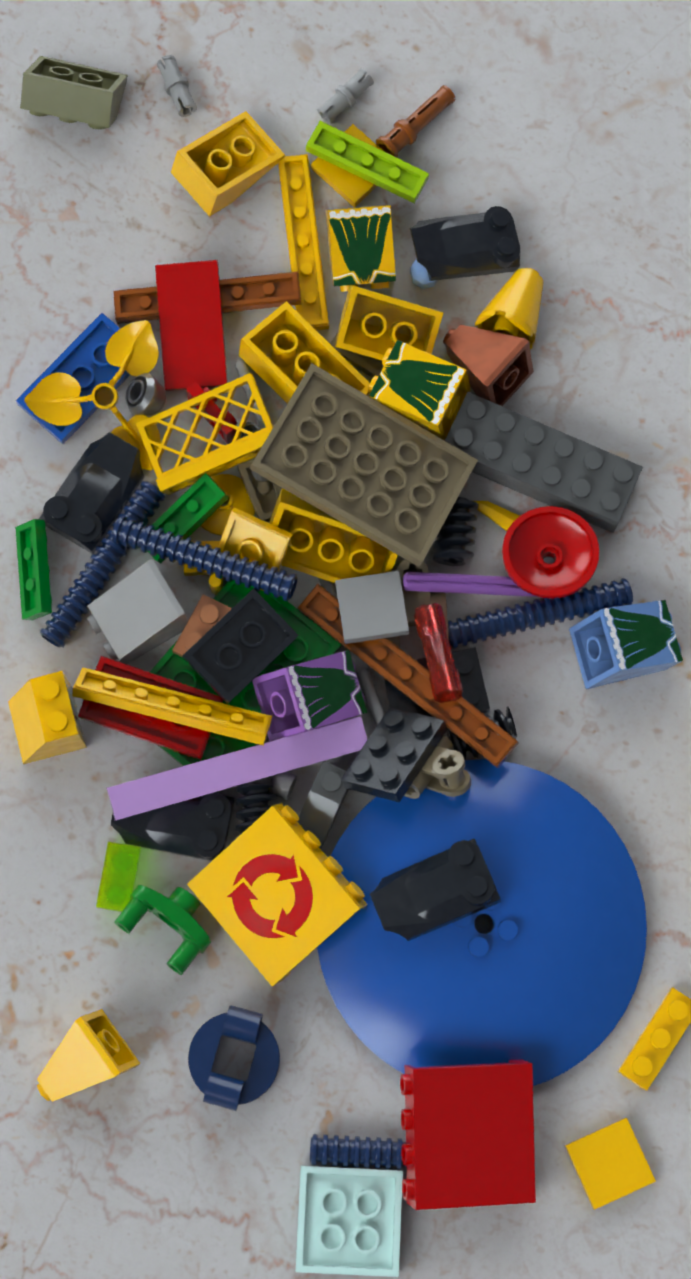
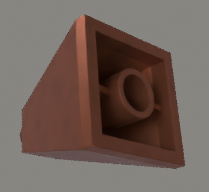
M460 325L457 329H450L444 337L443 344H445L447 355L455 365L467 370L469 384L475 394L502 407L534 372L529 341L525 338Z

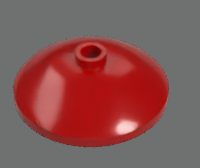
M556 506L538 507L520 515L508 528L503 541L502 558L509 577L522 590L542 598H561L579 591L591 580L599 561V543L592 527L575 512ZM545 557H552L555 562L547 564L543 559Z

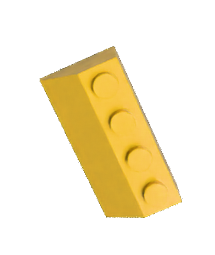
M281 489L270 524L293 534L281 564L282 566L335 583V580L392 571L398 556L396 553L289 491Z

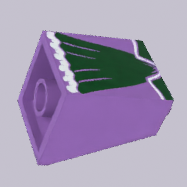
M349 650L289 666L255 677L252 680L261 713L272 716L271 726L268 731L270 741L367 713L365 697L360 689L355 672L356 667Z

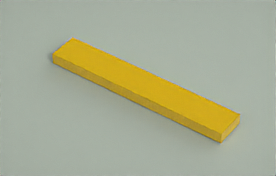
M308 154L285 156L278 163L290 267L291 272L298 271L302 305H295V309L316 331L329 329Z
M83 667L72 691L73 697L263 746L272 721V716Z

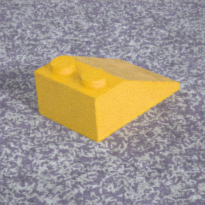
M245 111L178 150L170 173L210 217L233 203L285 157V154L249 113Z

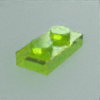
M108 842L96 908L122 912L130 902V895L135 888L141 847Z

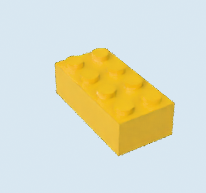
M287 301L241 338L239 357L287 404L311 363L367 396L370 394L368 393L370 383Z

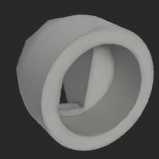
M289 772L274 775L270 783L273 786L271 788L273 793L278 795V797L288 800L294 789L297 776Z

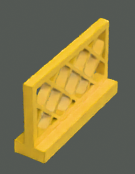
M252 373L136 423L157 476L156 482L159 490L166 495H171L193 485L205 473L212 477L255 458L274 427ZM248 383L252 395L247 406L232 400L236 389ZM229 392L227 398L224 397V396H221V395H223V394ZM213 398L225 401L218 418L203 413L208 401ZM255 402L259 410L253 408ZM230 404L245 409L239 426L224 421ZM200 405L198 410L193 409V407ZM186 410L196 414L190 431L175 426L179 414ZM250 412L260 415L266 428L254 433L245 430L244 427ZM201 417L216 422L210 439L195 434ZM171 418L169 423L164 420ZM157 423L167 426L161 444L150 439L146 428ZM222 425L237 430L232 442L227 445L215 442ZM173 429L187 434L181 452L166 446ZM242 433L247 434V436L240 439ZM193 437L208 443L203 455L197 458L187 455ZM153 445L159 447L157 454ZM213 445L219 447L218 449L211 451ZM164 450L179 455L174 468L163 472L160 460ZM184 458H187V459L190 460V461H188V462L182 464L183 461H184Z

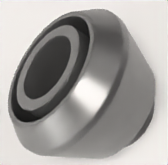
M144 373L136 376L130 382L125 395L129 411L135 415L154 414L163 408L166 402L165 390L153 375Z

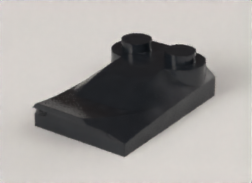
M501 206L491 207L484 213L421 220L410 228L417 262L426 268L429 281L516 272L520 267V244L514 219L511 213Z
M110 432L101 439L91 443L55 496L45 503L43 513L39 519L45 520L46 527L94 554L97 546L101 544L102 539L105 538L108 530L111 529L113 523L117 520L119 514H121L123 508L144 479L140 462V450Z
M210 793L119 820H115L112 814L111 826L121 835L126 845L212 861L226 847L235 798L224 796L220 793Z
M475 838L469 841H458L448 850L382 878L376 889L370 893L384 930L399 934L407 939V941L501 902V898Z

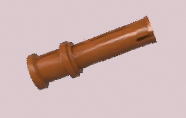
M445 85L441 86L434 95L408 118L396 121L394 128L387 135L377 138L376 145L384 152L398 158V153L407 144L412 145L416 141L417 134L456 100L452 90Z

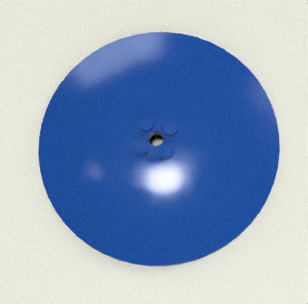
M465 760L464 770L471 777V786L464 794L450 797L425 788L419 798L413 799L403 796L400 803L375 797L350 822L339 838L331 856L341 865L343 869L341 874L349 883L354 882L360 887L365 895L363 899L368 905L357 911L317 947L320 966L331 997L348 1026L374 1054L399 1072L405 1074L404 1065L431 1067L509 1063V1060H525L532 1063L533 1086L565 1073L583 1061L600 1046L625 1013L636 990L646 950L647 921L644 896L635 865L625 844L609 821L584 796L564 782L524 765L504 761L499 768H496L488 760ZM475 838L501 898V902L410 941H407V939L399 934L385 931L370 896V893L376 889L381 879L448 850L458 841H469ZM480 914H486L493 920V928L487 934H482L475 928V919Z

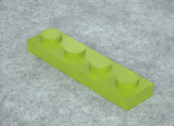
M319 121L306 144L307 152L414 204L429 179V173L322 121Z

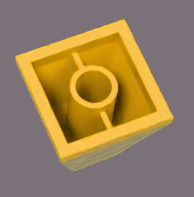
M100 1009L75 1020L37 1078L39 1082L37 1088L44 1099L53 1102L114 1078L137 1067L141 1063L105 1012Z

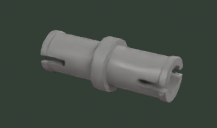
M172 55L164 56L162 59L165 65L159 59L157 67L160 69L166 83V93L172 96L178 114L181 117L190 116L191 112L188 107L191 108L192 112H195L197 106L188 90L189 82L186 77L182 76L175 57Z
M361 68L344 86L339 85L335 89L336 93L322 107L317 109L321 118L326 115L325 122L331 124L347 107H353L356 104V99L369 86L374 84L370 75L365 78L367 72Z

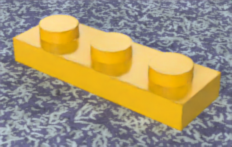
M674 987L670 988L617 1072L647 1091L691 1023V999Z

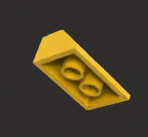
M350 286L340 319L335 347L382 361L387 349H393L396 341L399 340L432 354L443 312L357 286Z

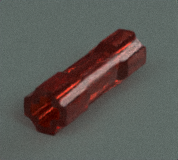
M437 603L423 604L415 609L414 619L418 635L422 640L429 668V680L434 701L438 703L453 702L462 697L463 689L458 669L454 664L446 632L447 625L443 609Z

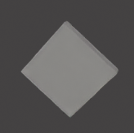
M399 571L335 580L345 644L409 635Z

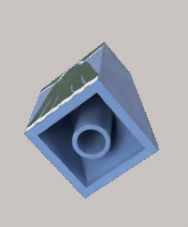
M666 600L603 608L569 628L586 689L664 671L683 661L681 647L676 638L672 616L668 610Z

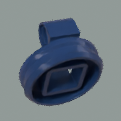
M230 1005L227 1013L209 1019L198 1029L190 1044L188 1064L193 1081L200 1091L204 1093L203 1102L237 1111L238 1105L256 1100L271 1087L278 1073L280 1053L273 1033L262 1022L263 1014ZM222 1036L256 1045L247 1081L212 1072Z

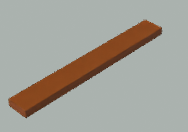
M319 584L313 588L298 606V610L428 714L434 718L444 720L447 728L496 768L501 766L519 744L515 738L388 638L345 644L338 599Z

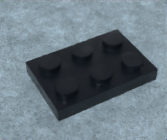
M253 588L200 638L182 658L228 704L299 635Z
M476 647L416 659L419 664L480 712L490 711ZM383 678L389 707L432 717Z
M390 707L341 778L344 788L400 803L448 728L445 721Z

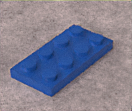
M103 313L16 400L19 407L62 444L98 409L93 401L80 403L82 416L77 422L68 426H57L36 416L26 405L24 399L43 378L53 373H66L74 377L81 387L79 397L91 395L92 390L98 384L109 383L120 367H115L107 362L105 357L106 345L111 336L121 328ZM126 370L115 384V389L130 376Z

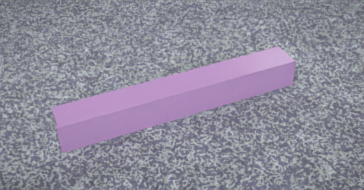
M359 716L264 743V746L255 745L107 787L106 789L114 818L119 820L360 751L368 739L362 718Z

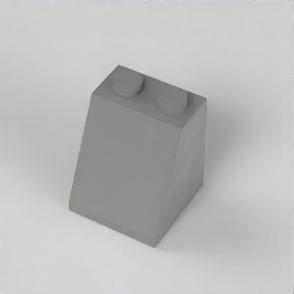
M153 559L144 563L87 605L92 614L87 619L96 634L101 631L108 642L104 643L103 647L110 659L115 660L118 658L124 664L130 663L182 633L187 624L184 610Z

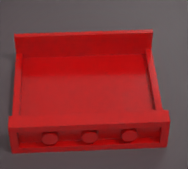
M509 1060V1063L431 1067L404 1065L405 1074L400 1076L401 1094L405 1095V1109L401 1110V1126L403 1130H406V1144L402 1145L401 1157L403 1165H407V1179L402 1181V1194L404 1200H407V1204L415 1210L536 1203L532 1063L525 1060Z

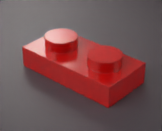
M196 381L186 388L188 400L210 391L206 386L202 389ZM217 398L208 401L203 413L215 418L219 417L221 409L215 404ZM227 411L224 421L236 426L238 424L236 419ZM205 418L207 422L214 428L216 422ZM222 425L218 434L229 444L232 442L237 430Z

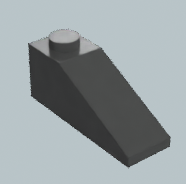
M323 761L313 782L298 821L305 831H311L321 843L320 849H322L349 790L344 788L341 781L346 771Z

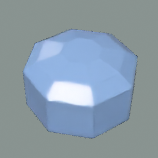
M416 258L410 267L413 284L422 289L434 287L438 280L429 281L426 268L417 262Z

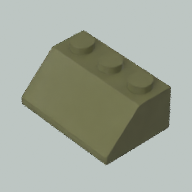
M39 56L23 73L20 109L29 110V113L35 116L51 115L59 117V120L62 122L75 123L78 121L87 123L93 129H106L117 118L128 75Z

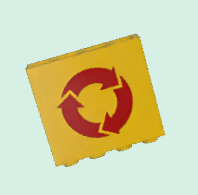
M282 803L271 806L187 883L189 888L272 987L282 982L302 960L357 911L368 905L363 899L365 895L360 887L354 882L349 883L341 874L343 869L337 860L332 856L327 857L319 848L321 846L319 839L311 831H305L298 823L299 817L290 806H284Z

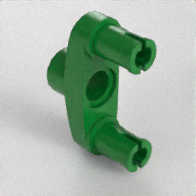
M138 885L130 895V902L114 921L121 930L129 934L148 911L152 912L180 934L184 941L166 963L169 968L179 975H182L199 953L203 954L211 944L207 933L192 917L199 908L200 902L181 887H176L169 898L151 888Z

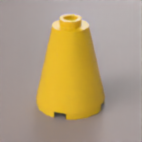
M532 268L516 270L477 317L475 327L525 338L529 341L531 350L536 339L544 284L539 273Z

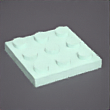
M301 1165L295 1272L399 1277L403 1170Z

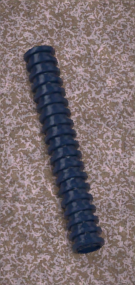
M143 481L140 484L141 489H137L134 492L136 497L130 498V505L123 508L125 513L119 514L118 518L123 515L127 517L128 521L132 518L136 520L137 524L144 522L147 525L149 523L148 517L154 516L153 510L160 507L159 501H164L166 497L157 486ZM108 530V538L102 539L103 545L97 546V554H92L90 557L92 561L84 565L86 570L80 571V578L73 581L75 586L69 587V595H64L62 598L64 602L56 606L58 611L52 612L51 621L47 620L45 622L47 627L45 629L41 628L39 631L44 639L56 647L64 648L66 645L64 641L65 639H70L71 630L75 631L77 629L75 624L77 622L81 623L82 614L86 615L88 613L87 605L93 602V598H98L99 589L103 590L105 588L103 583L110 580L109 574L115 573L116 569L114 567L122 563L120 558L126 557V550L131 549V545L125 547L121 541L118 544L113 542V530Z
M123 515L117 519L113 527L112 540L114 543L118 544L121 541L125 547L131 545V548L134 550L141 548V552L147 553L150 551L152 556L159 554L161 559L168 557L169 562L174 563L178 561V564L181 566L188 564V568L194 569V567H197L199 572L206 570L207 574L211 576L215 573L219 579L226 577L228 582L235 580V584L241 585L244 583L246 588L253 586L258 592L262 589L266 595L273 593V597L279 598L282 596L284 601H288L292 598L296 589L297 574L291 573V575H288L286 570L279 572L278 568L274 566L270 569L268 564L263 563L259 565V561L256 560L249 562L248 557L241 559L239 554L232 556L230 551L225 550L221 552V548L216 547L212 549L209 544L202 546V542L196 541L193 543L191 538L184 540L183 535L178 534L174 536L173 532L168 531L165 533L162 528L155 530L153 525L146 527V523L140 522L137 524L136 520L132 518L128 521L127 517Z
M622 578L619 583L613 580L610 582V585L601 583V587L593 585L590 590L584 587L581 592L577 591L561 598H543V601L535 599L532 604L526 601L523 606H520V604H515L514 608L506 606L503 611L497 608L495 613L486 611L485 615L477 613L474 618L468 615L466 620L456 618V622L453 623L451 620H448L449 644L455 649L458 647V644L467 646V642L470 641L472 644H476L479 639L484 642L487 641V637L496 639L499 634L505 637L507 632L513 635L516 634V630L525 632L528 627L533 630L536 625L542 628L545 627V623L554 625L555 621L558 620V622L562 623L565 621V618H568L570 621L574 620V616L583 618L584 614L587 613L590 616L594 611H599L603 608L623 606V604L631 605L633 602L630 583L625 578Z
M313 1134L310 1143L311 1165H316V1162H322V1166H327V1162L332 1163L333 1166L343 1163V1167H348V1164H354V1167L364 1164L365 1168L375 1165L377 1169L380 1168V1165H385L386 1169L396 1166L397 1170H401L402 1166H407L403 1165L401 1148L406 1142H403L402 1138H398L397 1142L392 1141V1138H387V1141H381V1137H376V1140H371L370 1137L360 1140V1136H355V1139H349V1136L345 1135L344 1139H339V1135H334V1138H328L326 1134L323 1135V1138H318L317 1134Z

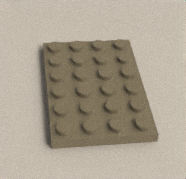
M311 363L249 469L419 567L478 460Z

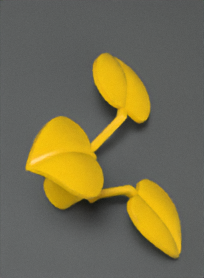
M144 320L130 323L111 336L106 345L105 357L109 364L120 368L109 383L98 384L92 390L91 395L79 397L81 387L74 377L66 373H53L43 378L25 397L26 405L40 419L57 426H68L77 422L82 416V407L80 405L82 402L93 401L100 409H110L122 424V426L114 428L111 433L140 450L142 469L153 470L154 468L136 423L149 417L134 415L127 422L116 407L119 394L114 388L125 370L132 376H138L151 372L157 364L159 351L150 322ZM156 424L146 428L150 439L161 444V437ZM153 445L157 454L159 447Z

